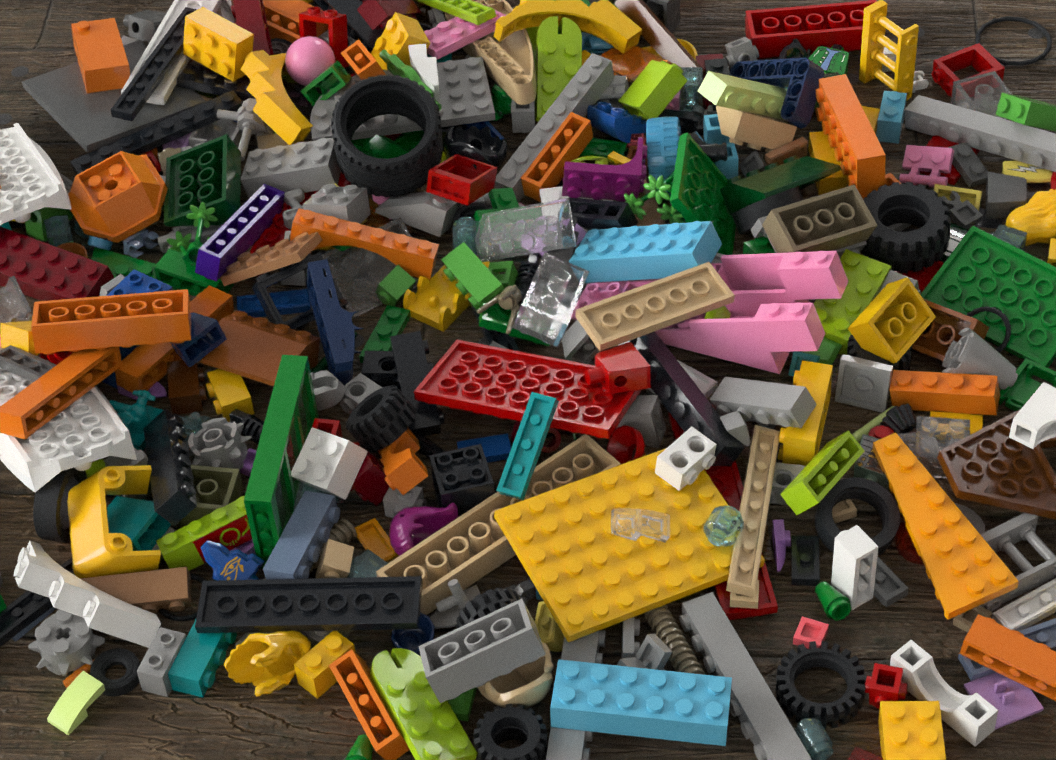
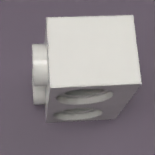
M690 427L657 456L655 474L680 491L687 484L691 485L702 470H707L713 465L716 459L714 455L717 444L695 428Z

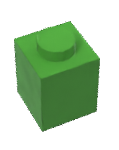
M397 265L379 283L375 293L382 303L395 307L404 298L406 290H412L416 280Z

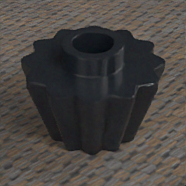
M908 403L900 407L895 406L887 411L886 417L882 419L880 425L890 427L894 433H897L902 438L916 427L917 422L912 407Z

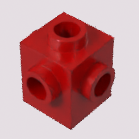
M878 663L874 664L872 676H867L865 683V693H869V705L880 709V701H900L906 699L908 683L903 682L904 668Z

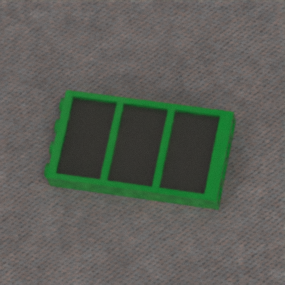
M282 355L244 497L255 553L265 561L259 569L264 568L306 487V484L292 477L291 471L312 428L314 419L319 418L308 356Z

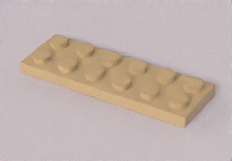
M707 262L576 309L575 317L598 350L603 351L734 302L735 295L711 263Z

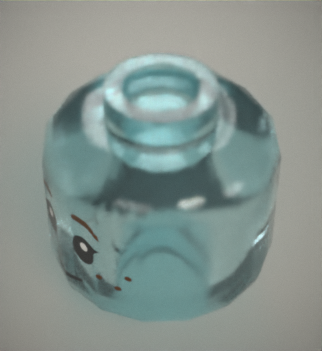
M719 506L714 508L703 526V531L711 544L728 547L736 542L744 528V521L736 508L732 506Z

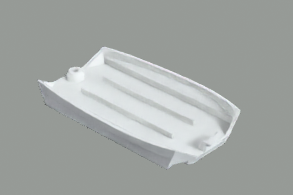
M15 123L14 127L0 129V226L13 219L18 223L26 222L30 219L31 212L44 207L72 210L63 180L48 154L26 135L19 123Z
M0 368V406L33 382ZM97 386L89 390L27 439L0 433V460L33 492H37L61 471L73 467L78 471H84L89 469L95 460L108 456L137 460L128 428Z

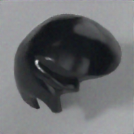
M452 126L447 130L444 137V150L447 159L458 154L495 166L497 170L504 163L507 156V140L503 139L501 141L499 137H492L488 126L481 130L475 126H471L468 130L458 127L455 131Z

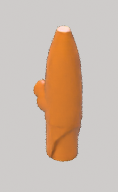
M85 663L63 680L64 686L68 688L82 671L90 674L91 665Z

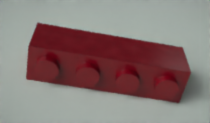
M233 0L234 5H231V11L237 20L234 24L254 34L253 52L264 50L269 56L274 55L263 0Z
M366 0L357 9L372 30H385L388 20L392 18L395 12L418 20L417 16L422 13L413 0Z

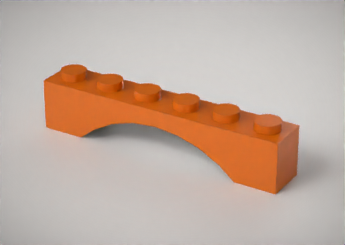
M298 208L292 222L290 236L291 241L304 232H308V234L318 232L322 241L312 251L329 246L363 248L385 257L396 266L399 265L410 276L416 278L424 276L429 281L435 268L439 244L427 240L393 233L381 228H374Z

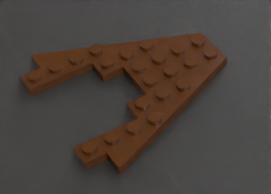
M1020 410L939 451L937 458L956 498L1056 519V476L1042 448L1056 447V437L1039 443L1034 449L1009 438L1013 418Z

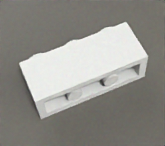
M858 525L849 530L841 531L834 541L831 585L849 598L851 611L873 599L878 546Z

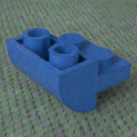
M598 102L597 105L588 106L587 117L591 121V126L622 142L630 143L631 134L646 133V121H643L640 116L628 114V111L625 109L611 107V103Z

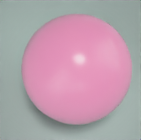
M313 36L302 37L294 41L288 48L285 56V66L289 76L303 86H307L313 79L335 63L334 52L328 43Z

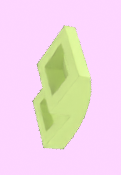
M82 671L59 698L47 718L48 722L69 736L88 717L86 709L105 691L104 684L85 671Z

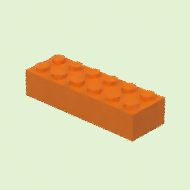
M846 74L819 79V88L815 91L816 99L819 103V108H816L817 120L822 122L823 133L828 135L829 146L834 148L835 158L837 162L840 161L843 176L847 175L848 186L855 184L861 197H867L873 190L878 191L879 187L885 185L886 154Z
M188 289L34 302L31 329L35 354H53L60 351L79 352L83 349L104 350L108 347L119 346L129 348L142 344L154 346L166 342L183 343L190 341L191 309Z

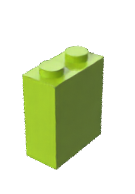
M651 60L618 102L631 115L640 116L644 120L658 118L688 80L682 75L683 70L674 63L670 65L665 61Z

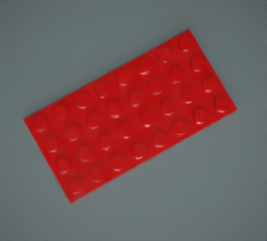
M456 340L414 390V400L427 404L447 406L451 409L472 411L476 414L482 413L502 419L507 418L521 421L531 392L554 397L559 401L550 428L609 439L641 390L611 394L607 392L601 383L588 385L585 379V370L595 368V365Z

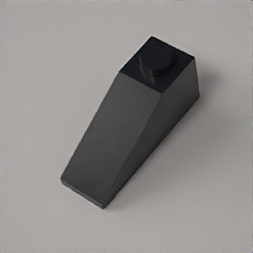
M568 198L559 213V217L563 220L567 219L569 215L578 218L577 224L587 230L610 229L613 227L623 228L638 224V220L627 202Z

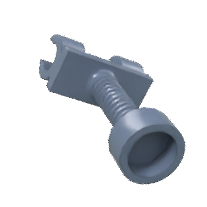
M143 229L122 240L124 254L130 255L133 258L139 257L143 252H139L137 249L144 245L148 249L159 245L152 242V240L159 237L158 234L154 231L148 232L147 229Z

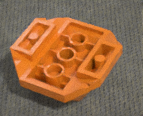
M120 151L75 176L71 190L68 193L72 207L70 211L84 234L98 238H107L108 241L119 243L159 221L162 212L161 207L165 201L168 188L147 155L138 156Z

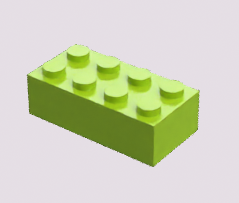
M848 249L844 251L840 258L848 279V284L841 299H816L814 302L815 309L825 331L824 337L842 345L839 352L840 355H847L849 337L852 335L848 330L849 326L878 295L891 270V266Z

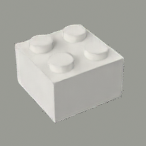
M312 427L291 471V475L310 487L346 500L368 451L347 439Z

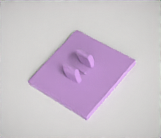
M997 672L968 682L963 686L968 695L978 693L998 710L995 730L1044 710V707L1030 688Z

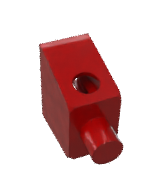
M631 342L597 353L595 355V368L585 370V379L588 385L601 383L607 392L611 394L651 388L650 365Z

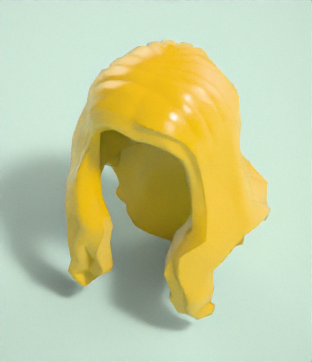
M1056 189L1037 191L1028 203L1015 208L1008 215L1005 223L1006 234L1017 246H1029L1037 242L1050 244L1051 238L1056 239Z
M299 631L250 634L242 644H238L236 649L231 650L224 666L227 672H229L228 677L233 679L235 683L244 684L252 682L254 686H257L255 687L256 697L262 694H272L274 691L288 686L290 680L296 675L294 664L311 650V642Z

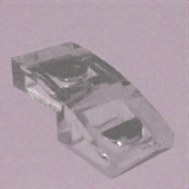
M615 508L611 511V534L634 541L640 536H645L666 543L670 538V515L646 509Z

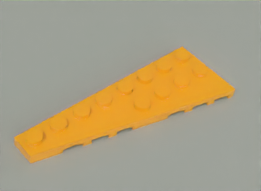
M893 433L873 442L875 456L882 472H885L890 491L895 495L899 511L903 514L906 521V528L918 555L923 560L926 574L933 583L935 595L943 606L944 616L947 620L1017 589L1018 579L898 434Z

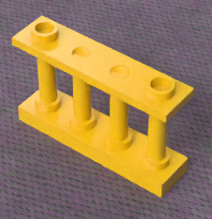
M879 0L864 8L859 80L865 84L877 78L893 91L907 93V101L912 97L919 26L914 24L903 30L887 18L888 4L883 0ZM885 28L898 37V44L885 36ZM884 47L896 55V62L883 53ZM882 64L895 73L894 79L882 71Z

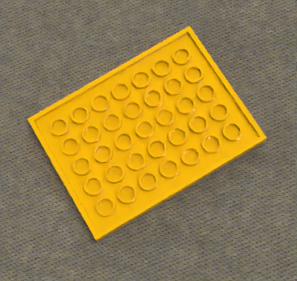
M662 449L495 511V520L568 643L728 580L738 519L705 470L699 473L697 479L691 485L687 484L678 491L655 474L657 456L665 450ZM762 555L759 568L763 567L765 562Z

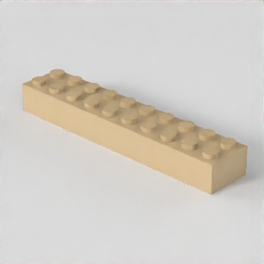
M585 434L535 467L524 500L621 464L590 436ZM496 492L376 571L377 577L421 576L423 586L420 612L425 615L429 614L437 608L435 603L453 595L448 586L449 581L457 579L462 590H464L516 555L495 520L494 513L498 509L523 500Z

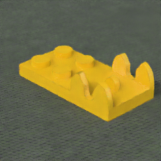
M479 258L482 261V263L487 268H489L490 262ZM445 266L430 281L428 278L420 276L416 294L407 289L403 299V308L410 310L412 318L442 332L469 306L468 298H470L468 294L463 296L455 285L457 284L456 280L451 282L443 272L446 268Z

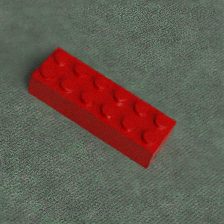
M877 0L746 11L745 17L746 38L750 39L752 45L756 46L759 53V58L757 59L779 57L783 48L791 44L794 38L798 39L806 51L810 49L811 54L819 46L831 48L834 44L841 45L844 51L847 52L861 50L864 8L877 2Z

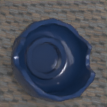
M420 612L419 629L392 630V644L395 648L408 649L420 656L419 646L434 639V624L430 617Z

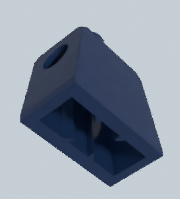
M193 312L191 313V340L183 343L170 342V344L186 365L192 367L227 340L216 319Z

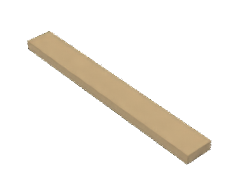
M758 425L754 426L738 516L740 519L737 522V533L735 534L726 591L754 597L756 592L780 431Z

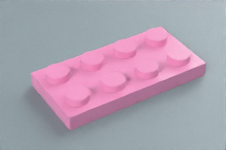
M495 10L496 17L480 25L456 16L448 21L440 22L436 27L424 31L431 43L427 49V54L440 59L494 32L496 21L501 16L506 15Z

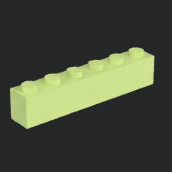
M708 71L698 92L716 106L782 119L781 109L787 88Z

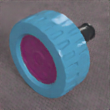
M678 117L650 118L646 122L648 174L652 175L656 181L661 175L665 180L675 170L677 148L681 135ZM726 143L699 144L712 162L728 160Z

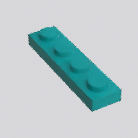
M531 392L496 490L499 494L524 500L559 402L556 398Z

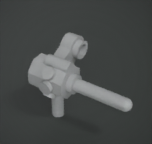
M253 98L243 101L242 106L237 112L220 109L217 111V118L235 120L238 123V128L243 131L238 147L241 151V162L245 159L251 134H255L256 140L257 136L274 134V130L252 110L257 103L256 99Z

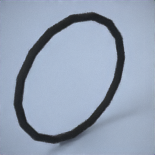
M1006 16L992 19L983 24L976 33V44L979 43L981 45V33L985 28L998 22H1024L1035 26L1043 32L1047 38V48L1041 55L1025 61H1006L994 57L999 63L1004 65L1023 66L1036 63L1045 58L1052 48V38L1046 28L1035 21L1023 17Z

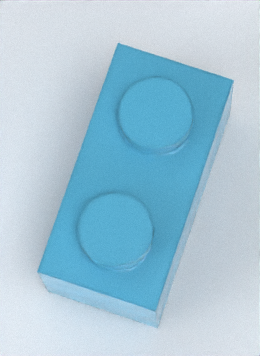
M884 91L877 123L876 136L879 141L899 144L905 116L904 109L906 108L907 93Z

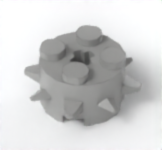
M216 418L201 424L203 429L195 435L193 432L190 434L188 439L190 451L188 453L189 456H194L192 465L241 469L244 466L243 461L248 452L245 441L251 439L252 436H241L244 427L243 423L236 424L235 422H227L226 418Z
M59 609L35 629L36 641L30 643L28 648L41 655L42 659L36 666L38 669L46 666L49 671L57 675L62 674V676H66L68 672L77 670L85 663L93 664V659L96 657V647L104 644L105 638L94 635L92 628L87 626L83 617Z

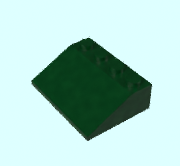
M228 134L167 157L165 184L168 189L164 205L165 226H194L195 219H188L186 216L189 213H193L190 210V205L199 208L202 202L205 203L206 209L215 208V212L211 215L216 216L218 220L216 222L209 221L210 225L224 224L240 208L241 151Z
M796 155L783 160L784 164L780 166L778 162L765 166L766 171L760 172L759 169L746 173V178L741 179L740 175L727 180L728 185L721 188L720 191L731 215L744 207L795 187H799L800 190L842 169L837 164L809 156L797 159Z

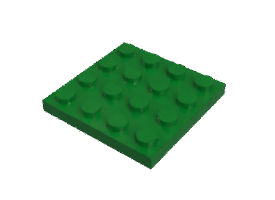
M687 132L679 137L670 203L674 209L680 212L686 223L711 221L722 242L717 253L732 255L736 225L720 191L721 188L728 185V179Z

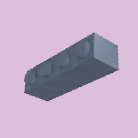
M305 490L263 568L266 579H308L313 563L317 562L324 542L328 541L330 531L340 517V508L337 507L335 495Z

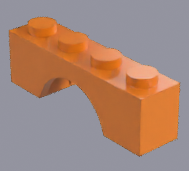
M409 428L393 443L378 450L382 457L380 461L384 466L382 470L386 475L385 481L392 490L398 489L402 495L428 477L426 466L415 454L420 449L419 441Z

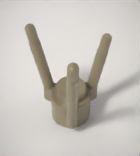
M516 285L508 286L501 294H497L492 300L479 308L477 313H482L496 303H499L500 307L505 310H511L506 334L509 335L517 312L520 310L518 303L522 298V294Z

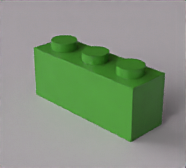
M464 242L441 259L446 267L443 270L444 274L451 282L457 281L455 285L463 296L466 294L470 296L468 301L476 311L481 308L483 303L489 302L504 290L499 280Z

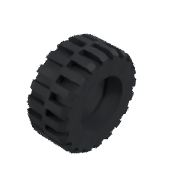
M896 182L892 183L891 186L883 185L878 188V191L873 190L863 199L877 223V227L866 240L867 245L861 251L864 256L891 266L892 271H900V273H908V271L912 270L913 272H918L923 267L927 269L934 264V261L937 262L943 257L949 245L951 213L946 206L947 203L941 196L938 197L935 191L932 189L929 191L926 186L921 184L915 186L911 182H906V184ZM896 223H908L919 227V229L910 232H898L887 228V226Z

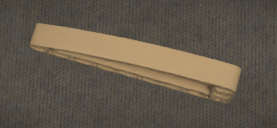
M506 0L475 1L505 15H508L513 10ZM445 12L446 21L455 17ZM526 28L515 31L500 42L493 37L494 32L462 47L470 57L483 58L486 73L517 104L526 105L535 101L537 87L532 45Z

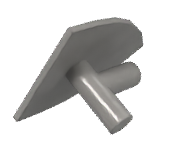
M457 579L448 582L453 595L435 603L438 609L430 616L435 629L450 628L457 625L456 620L460 616L459 612L461 609L465 608L470 600H473L475 596L480 594L477 585L463 591Z

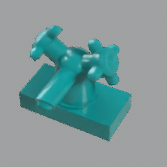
M134 390L132 394L138 396L135 404L128 405L114 400L109 402L115 411L119 412L117 413L128 428L133 447L136 450L143 451L146 447L143 428L163 410L146 405L147 401H155L154 395H151L146 390Z

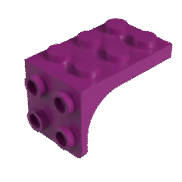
M638 137L635 157L622 165L565 161L562 196L625 202L624 194L627 193L630 196L633 193L637 199L639 193L644 191L643 185L646 178L645 160L647 158V145H643V137Z

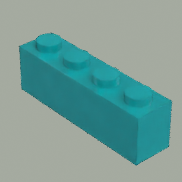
M195 620L168 672V677L172 690L203 698L207 689L212 687L215 673L219 665H223L226 659V651L229 645L234 643L237 633H197Z

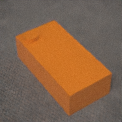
M115 18L72 23L74 49L86 92L94 93L122 89L130 77V68Z

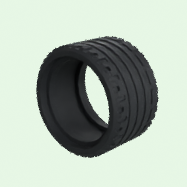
M377 75L352 85L350 89L345 91L344 95H341L339 102L336 103L332 113L331 128L337 164L347 181H350L352 185H357L358 188H367V194H373L378 197L406 195L427 183L429 170L440 164L443 154L441 117L438 105L434 97H431L429 91H426L416 81H411L406 77ZM387 114L407 117L416 122L424 131L422 140L414 149L402 156L389 159L368 156L359 151L351 142L355 131L360 125L371 118Z

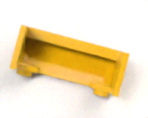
M151 465L107 466L69 491L67 503L73 572L78 578L158 570L161 557L160 550L133 551L132 541L127 535L109 533L105 495L147 494L152 471Z

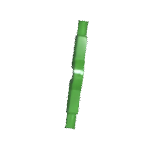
M382 50L379 53V57L387 63V69L394 76L398 75L403 78H409L411 81H416L426 91L431 93V97H434L433 92L421 81L419 75L411 66L405 65L395 54L390 55L387 50ZM436 101V104L438 105L440 111L442 105Z

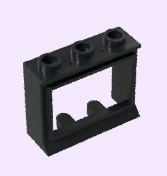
M310 252L301 262L279 268V272L270 275L267 272L256 278L257 282L252 289L271 323L285 324L290 329L300 330L315 320L313 309H310L284 322L266 288L307 269L308 262L324 260L321 252L315 255ZM333 278L339 304L343 309L348 302L342 296Z

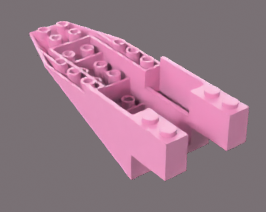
M837 251L722 255L720 258L722 263H711V265L735 295L734 302L725 305L731 313L730 318L704 319L706 313L655 331L666 345L780 374L790 352L818 351L825 336V331L813 303H810L809 299H841L848 284V279ZM659 279L588 283L570 318L577 320L575 317L576 309Z

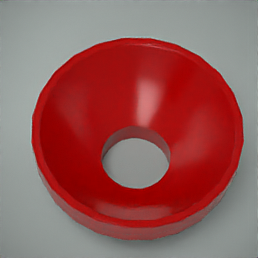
M625 425L613 432L608 441L606 451L620 464H624L646 456V445L639 430ZM636 447L635 456L633 458L632 453L634 448Z

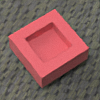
M802 616L793 637V644L797 646L804 644L805 648L809 649V642L816 641V647L821 648L822 641H825L829 624Z

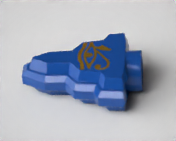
M208 540L200 547L205 561L213 568V579L215 581L260 580L255 574L265 561L254 553L247 555L239 549L229 551L222 544Z

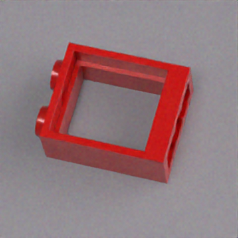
M309 7L307 11L299 13L300 38L306 36L317 37L316 22L328 24L329 46L334 52L335 62L339 61L344 68L349 67V64L341 54L342 51L348 48L347 15L339 14L337 10L322 11L320 7Z
M977 43L935 59L931 74L934 82L938 83L947 95L951 96L958 103L1002 86L1005 67L982 45ZM970 65L979 72L963 80H960L953 73Z
M455 154L429 170L426 192L468 206L495 188L497 167Z

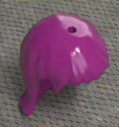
M451 503L445 508L410 506L401 509L395 514L389 529L390 544L395 553L402 555L460 517L457 505Z

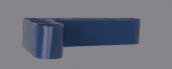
M807 58L740 61L731 67L730 76L782 88L788 87L781 109V117L790 124L802 129L810 123L817 101L815 91L819 88V79L824 77V70Z

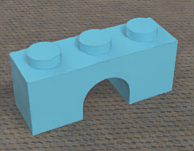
M717 114L704 115V141L707 144H727L728 160H719L713 163L728 180L738 176L739 158L735 144L729 142L730 137L721 134Z

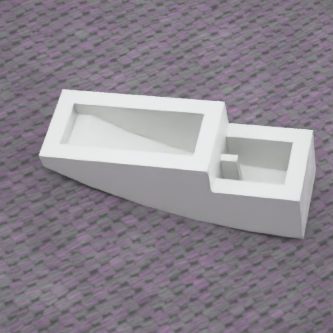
M426 44L408 45L411 67L417 72L421 81L433 92L434 99L440 103L436 57L427 56Z

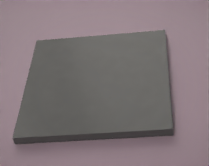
M140 40L124 45L130 75L147 48ZM78 62L22 81L23 88L86 152L111 144L123 137H127L206 102L196 91L175 86L165 105L145 103L135 119L128 121L111 116V108L121 96L122 89L87 93Z

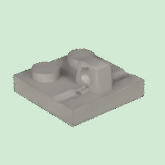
M843 354L840 359L835 401L881 413L884 412L888 405L893 366Z

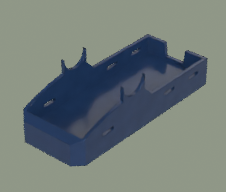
M327 259L308 262L307 291L328 370L345 386L352 380L354 354L362 352L355 350V336H358V334L355 335L354 331L364 328L356 327L352 322L353 315L359 311L348 312L340 307Z

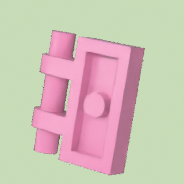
M906 145L902 167L904 170H911L909 174H900L899 182H911L915 186L917 184L929 185L930 188H934L935 184L947 186L948 178L940 177V174L950 173L954 155L953 148ZM920 171L931 172L930 176L920 175Z

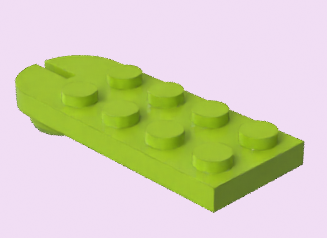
M558 16L548 17L542 21L537 31L535 121L538 122L582 67V33L579 26L566 17H562L559 26Z
M403 648L392 649L391 655L387 650L378 653L373 659L370 669L371 680L415 760H476L477 752L448 701L440 703L426 679L421 657L417 653Z

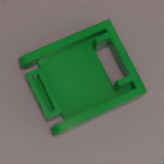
M1025 358L1016 370L1018 377L1014 385L1004 390L1001 389L999 404L1001 405L1006 401L1005 407L1014 411L1020 410L1042 384L1031 379L1032 376L1035 375L1052 383L1053 387L1056 388V371Z

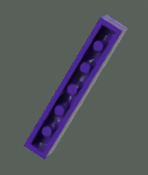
M263 184L199 248L195 273L217 282L227 271L226 267L238 260L237 257L246 252L264 230L272 225L274 216L282 211L285 192Z

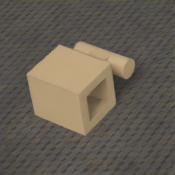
M328 539L320 553L315 578H347L350 573L354 547Z

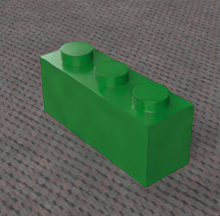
M171 249L164 254L154 267L157 280L172 286L174 290L188 289L189 295L197 296L209 285L226 293L234 286V283L224 286L221 279L216 282L195 273L196 265L191 264L188 260H183L182 252Z

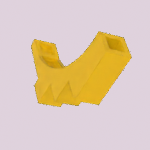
M520 0L519 6H516L511 13L501 16L496 21L493 37L500 42L515 31L539 27L543 20L552 16H558L559 26L562 17H566L574 21L581 31L606 41L624 54L638 44L642 28L608 0L593 2L589 7L581 0Z
M264 50L252 51L246 55L244 64L241 67V70L250 78L251 82L246 90L256 98L257 103L252 110L288 145L304 142L313 125L296 108L284 88L281 75L288 74L285 66L286 53L269 56Z

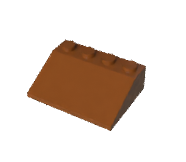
M234 311L219 322L227 340L198 361L274 386L282 355L308 356L310 369L318 364L320 338L312 336L308 331H296L290 329L285 324H274L268 322L266 318H255L248 316L244 311Z

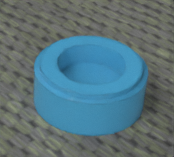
M89 236L87 244L109 251L113 242Z

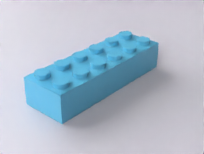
M711 221L591 229L585 234V237L570 258L569 263L580 283L662 279L707 262L711 263L722 242Z
M558 659L550 707L551 727L726 746L732 677Z

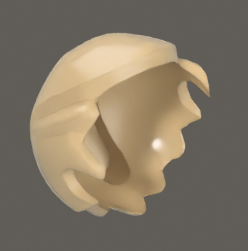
M542 642L546 655L539 657L535 662L524 664L512 670L509 674L498 676L486 682L483 686L477 687L480 693L490 702L502 708H505L506 704H512V707H517L519 704L524 705V709L538 704L549 692L553 680L551 671L554 665L551 662L552 659L548 646Z

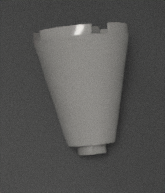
M970 328L962 329L958 333L962 336L958 342L953 340L946 352L942 364L946 369L942 370V373L998 376L999 389L1004 390L1007 387H1012L1018 377L1016 367Z

